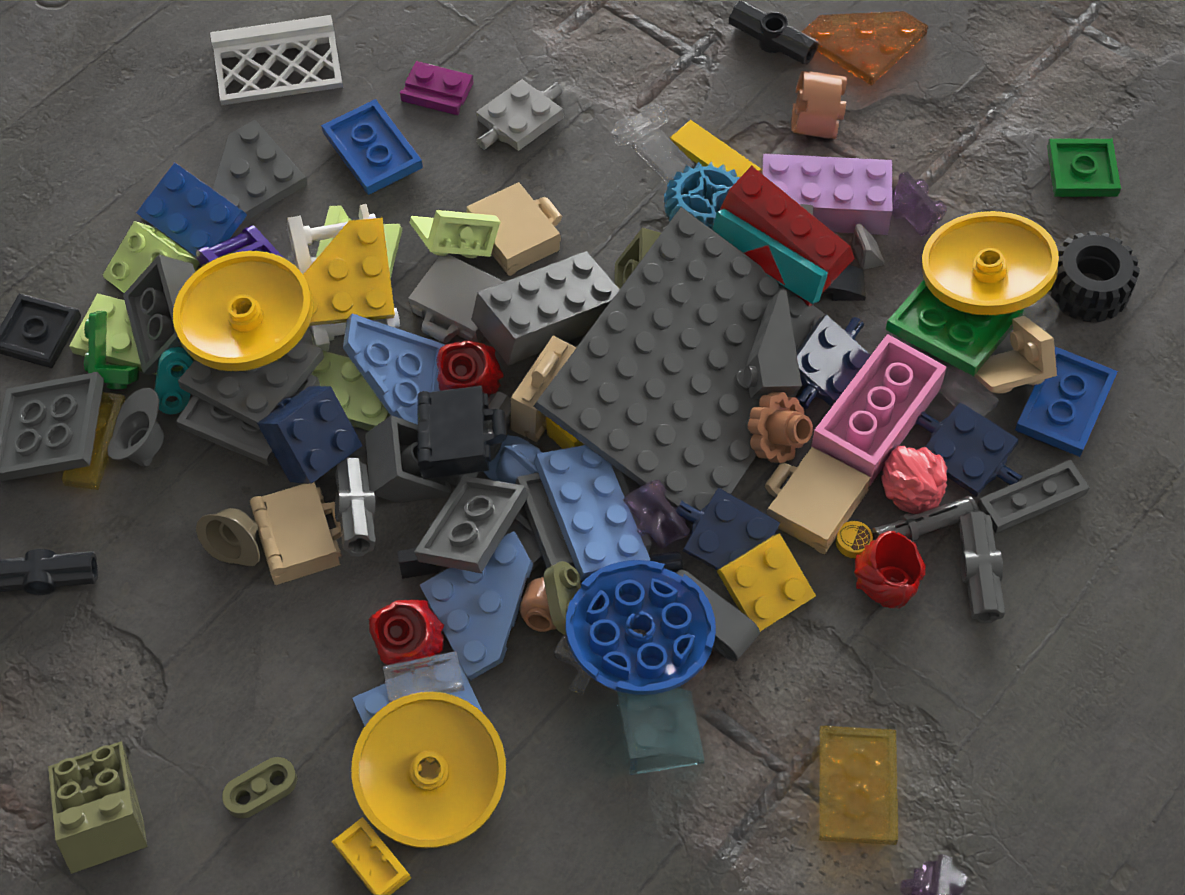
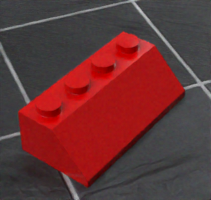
M752 165L729 189L720 210L726 209L827 271L828 276L822 293L855 259L849 244ZM797 295L799 298H801V299L804 301V303H805L808 307H810V306L812 305L810 302H808L807 300H805V299H803L802 297H800L799 295Z

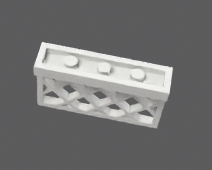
M331 15L210 32L221 105L343 87ZM330 43V49L323 57L312 51L318 44ZM297 48L301 52L291 61L282 55L286 49ZM266 52L271 55L263 65L252 60L257 53ZM307 55L318 62L310 72L299 66ZM237 57L240 61L230 70L222 64L223 58ZM276 60L288 66L280 76L268 70ZM247 64L257 70L249 81L238 75ZM325 66L334 72L335 78L321 80L316 75ZM295 70L305 78L299 84L292 85L285 80ZM263 75L275 81L266 89H260L255 84ZM233 79L244 85L239 93L226 94V87Z

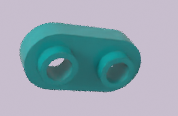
M181 347L169 348L159 358L154 391L159 398V410L166 414L180 413L185 409L190 399V393L180 388L178 380L192 365L194 360ZM175 365H181L183 367V369L178 372L171 370V368ZM169 396H176L178 398L174 402L166 400Z

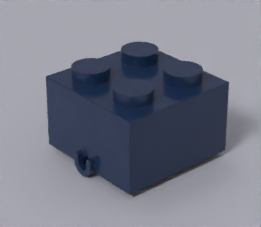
M309 386L292 399L286 398L277 404L278 409L257 423L290 482L312 484L363 446L331 386Z

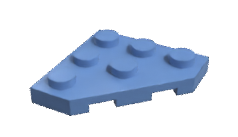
M351 314L346 321L343 343L344 351L389 414L418 425L417 394L422 391H440L437 381L436 357L439 348L445 346V344Z
M514 531L503 537L482 573L448 568L420 584L434 614L444 624L443 631L466 676L470 680L503 662L511 627L515 625L522 602V592L526 580L531 574L533 563Z

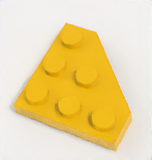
M383 218L349 220L303 274L313 301V313L309 326L346 323L351 314L370 320L389 319L395 316Z

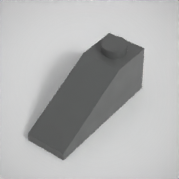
M779 290L768 302L744 370V382L749 387L750 399H760L761 396L768 395L771 392H784L787 397H791L802 386L787 290Z

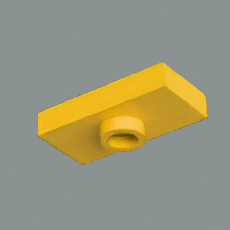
M363 817L332 840L333 846L372 895H391L411 879L410 874Z

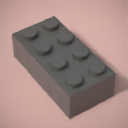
M585 251L477 292L471 320L509 366L541 353L552 336L568 342L586 335L620 289L589 253Z

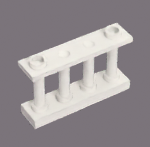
M367 204L360 205L359 220L376 218L375 214L369 215ZM301 216L287 218V231L295 266L302 274L317 259L316 257L310 258L308 246L313 245L314 241L335 238L347 222L310 228L309 225L303 226ZM394 308V318L373 320L394 328L400 327L396 308ZM346 323L309 326L313 345L328 352L329 341L334 340V336L345 334Z

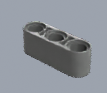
M679 570L676 574L682 577L685 574L701 588L711 604L716 623L713 649L728 660L736 662L759 637V628L749 617L697 578L684 570Z

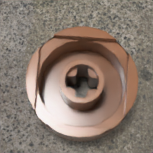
M801 71L795 93H798L796 104L793 103L791 130L793 133L836 139L839 128V121L837 120L844 119L846 101H841V95L845 93L847 77Z

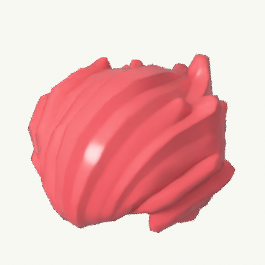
M897 446L890 452V456L884 462V474L881 476L886 497L892 500L900 510L912 514H919L938 507L947 487L948 468L941 455H934L927 447L916 450L906 446Z

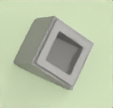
M857 224L854 230L852 247L860 267L864 270L884 265V259L876 240L862 224Z

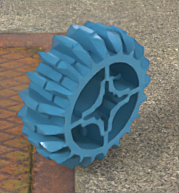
M712 161L708 166H702L698 162L694 169L686 165L683 173L676 172L674 180H669L667 190L664 194L666 216L671 221L680 207H682L712 229L716 214L720 210L729 189L740 177H737L735 169L727 172L724 164L717 168L714 167Z

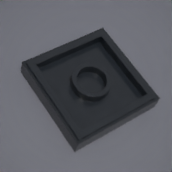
M19 293L0 326V354L53 368L81 318L79 309Z

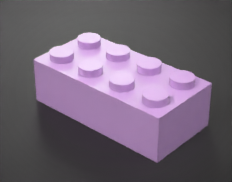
M763 154L761 173L798 204L813 205V216L833 232L854 233L856 225L862 224L870 234L888 235L892 216V160Z

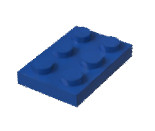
M376 99L321 125L327 140L368 195L423 168L422 159Z
M175 162L136 212L195 257L197 250L205 246L211 248L230 239L247 216L243 210Z
M1055 346L1057 376L1047 378L1044 382L1034 386L1017 422L1015 431L1080 457L1118 371Z

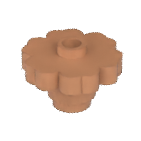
M771 392L768 395L761 396L760 407L752 408L748 422V430L753 434L750 441L751 448L755 451L758 458L768 459L771 463H785L787 460L794 459L795 448H801L811 438L813 432L812 422L808 416L804 415V408L796 397H787L784 392Z

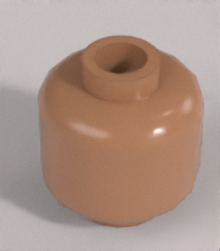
M544 577L534 579L527 585L519 607L520 615L526 624L538 632L556 629L550 616Z

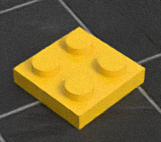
M780 533L770 537L717 570L738 609L757 625L760 632L816 597Z

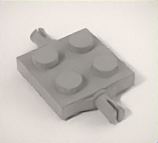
M521 79L476 111L478 121L489 130L480 138H477L480 148L485 150L495 141L500 140L510 144L519 151L563 119V108L552 101L563 93L561 85L555 82L545 91H539Z

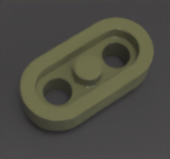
M561 561L545 570L544 584L551 620L556 629L566 635L565 625L568 605L581 588L578 571L569 563Z
M282 757L270 758L231 780L223 790V803L232 816L236 818L251 817L286 797L294 790L297 784L296 771L292 763ZM275 777H285L284 781L281 784H272V781ZM248 795L251 797L247 804H238L242 796Z

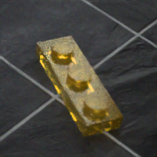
M102 392L90 466L64 470L62 481L65 486L99 490L109 459L108 446L113 436L118 414L126 401L124 395Z

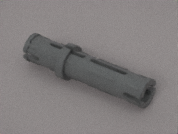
M966 496L965 498L912 516L910 514L902 515L895 522L872 528L873 540H876L884 532L894 531L904 535L913 542L917 541L919 536L958 523L960 516H965L970 512H978L976 502L971 496Z

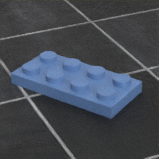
M586 445L536 454L535 466L581 581L597 570L613 563L627 560L650 561L613 468L608 461Z

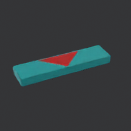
M726 209L717 212L712 228L714 232L759 264L767 276L774 278L779 284L811 304L820 300L828 276L827 271Z

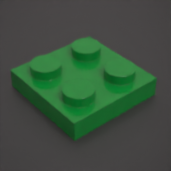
M1049 139L1047 151L1054 197H1118L1121 185L1113 139Z

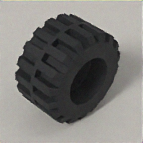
M1095 231L1088 232L1086 236L1078 233L1074 235L1073 239H1066L1063 246L1059 247L1058 273L1049 292H1052L1050 298L1053 303L1059 302L1058 308L1062 312L1067 310L1070 312V317L1075 319L1077 316L1083 317V321L1091 322L1092 318H1095L1097 322L1105 321L1106 316L1110 319L1116 317L1119 311L1122 312L1126 308L1137 283L1140 268L1137 267V257L1131 256L1133 250L1129 246H1123V241L1116 237L1115 240L1109 238L1110 234L1107 233L1096 235ZM1082 273L1095 274L1101 277L1104 281L1092 280L1084 276Z

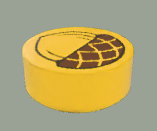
M846 522L837 533L836 546L843 555L849 558H856V555H861L862 551L865 550L864 546L869 545L873 540L872 532L862 522Z

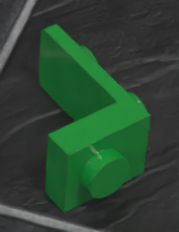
M96 311L90 313L84 326L85 337L89 339L88 352L84 358V369L88 373L98 372L104 378L107 388L125 389L127 384L139 380V366L106 364L107 312Z

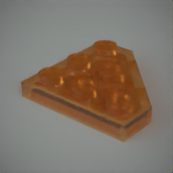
M905 11L819 15L802 33L819 41L817 49L819 53L872 86L927 34L928 25Z

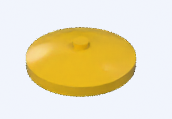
M977 212L953 219L932 234L923 250L922 273L924 281L932 294L944 304L954 309L977 315L1006 314L1024 309L1036 303L1048 293L1058 273V249L1051 235L1039 224L1028 218L1006 212Z
M236 252L207 263L185 282L175 300L173 324L182 346L196 361L218 370L246 371L270 364L296 346L309 327L313 313V301L304 275L290 261L268 252Z
M441 692L414 693L387 704L366 724L357 740L352 757V784L361 810L371 824L382 834L398 843L415 848L445 847L460 842L475 833L484 825L496 809L506 778L505 752L493 724L471 703L454 695Z

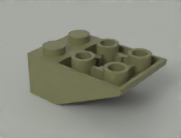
M122 741L109 746L99 747L95 751L74 758L64 759L57 764L48 766L55 840L71 874L148 847L144 821Z

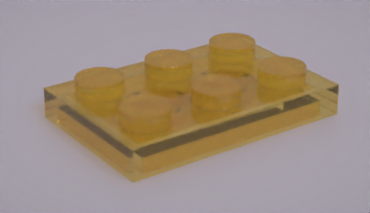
M820 726L818 841L897 845L896 730Z

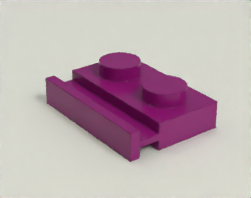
M416 61L405 81L404 89L400 91L401 101L459 115V109L464 104L474 83L473 75Z

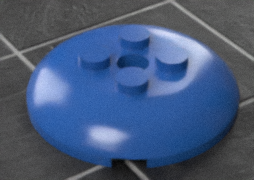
M627 560L605 566L587 577L581 583V588L574 595L572 601L570 600L565 625L569 648L581 668L600 684L612 690L631 695L660 694L680 687L691 680L703 668L711 654L716 634V623L708 598L701 588L687 575L684 574L682 577L675 572L665 569V564L648 560ZM641 629L647 633L645 636H643L642 634H638L633 630Z

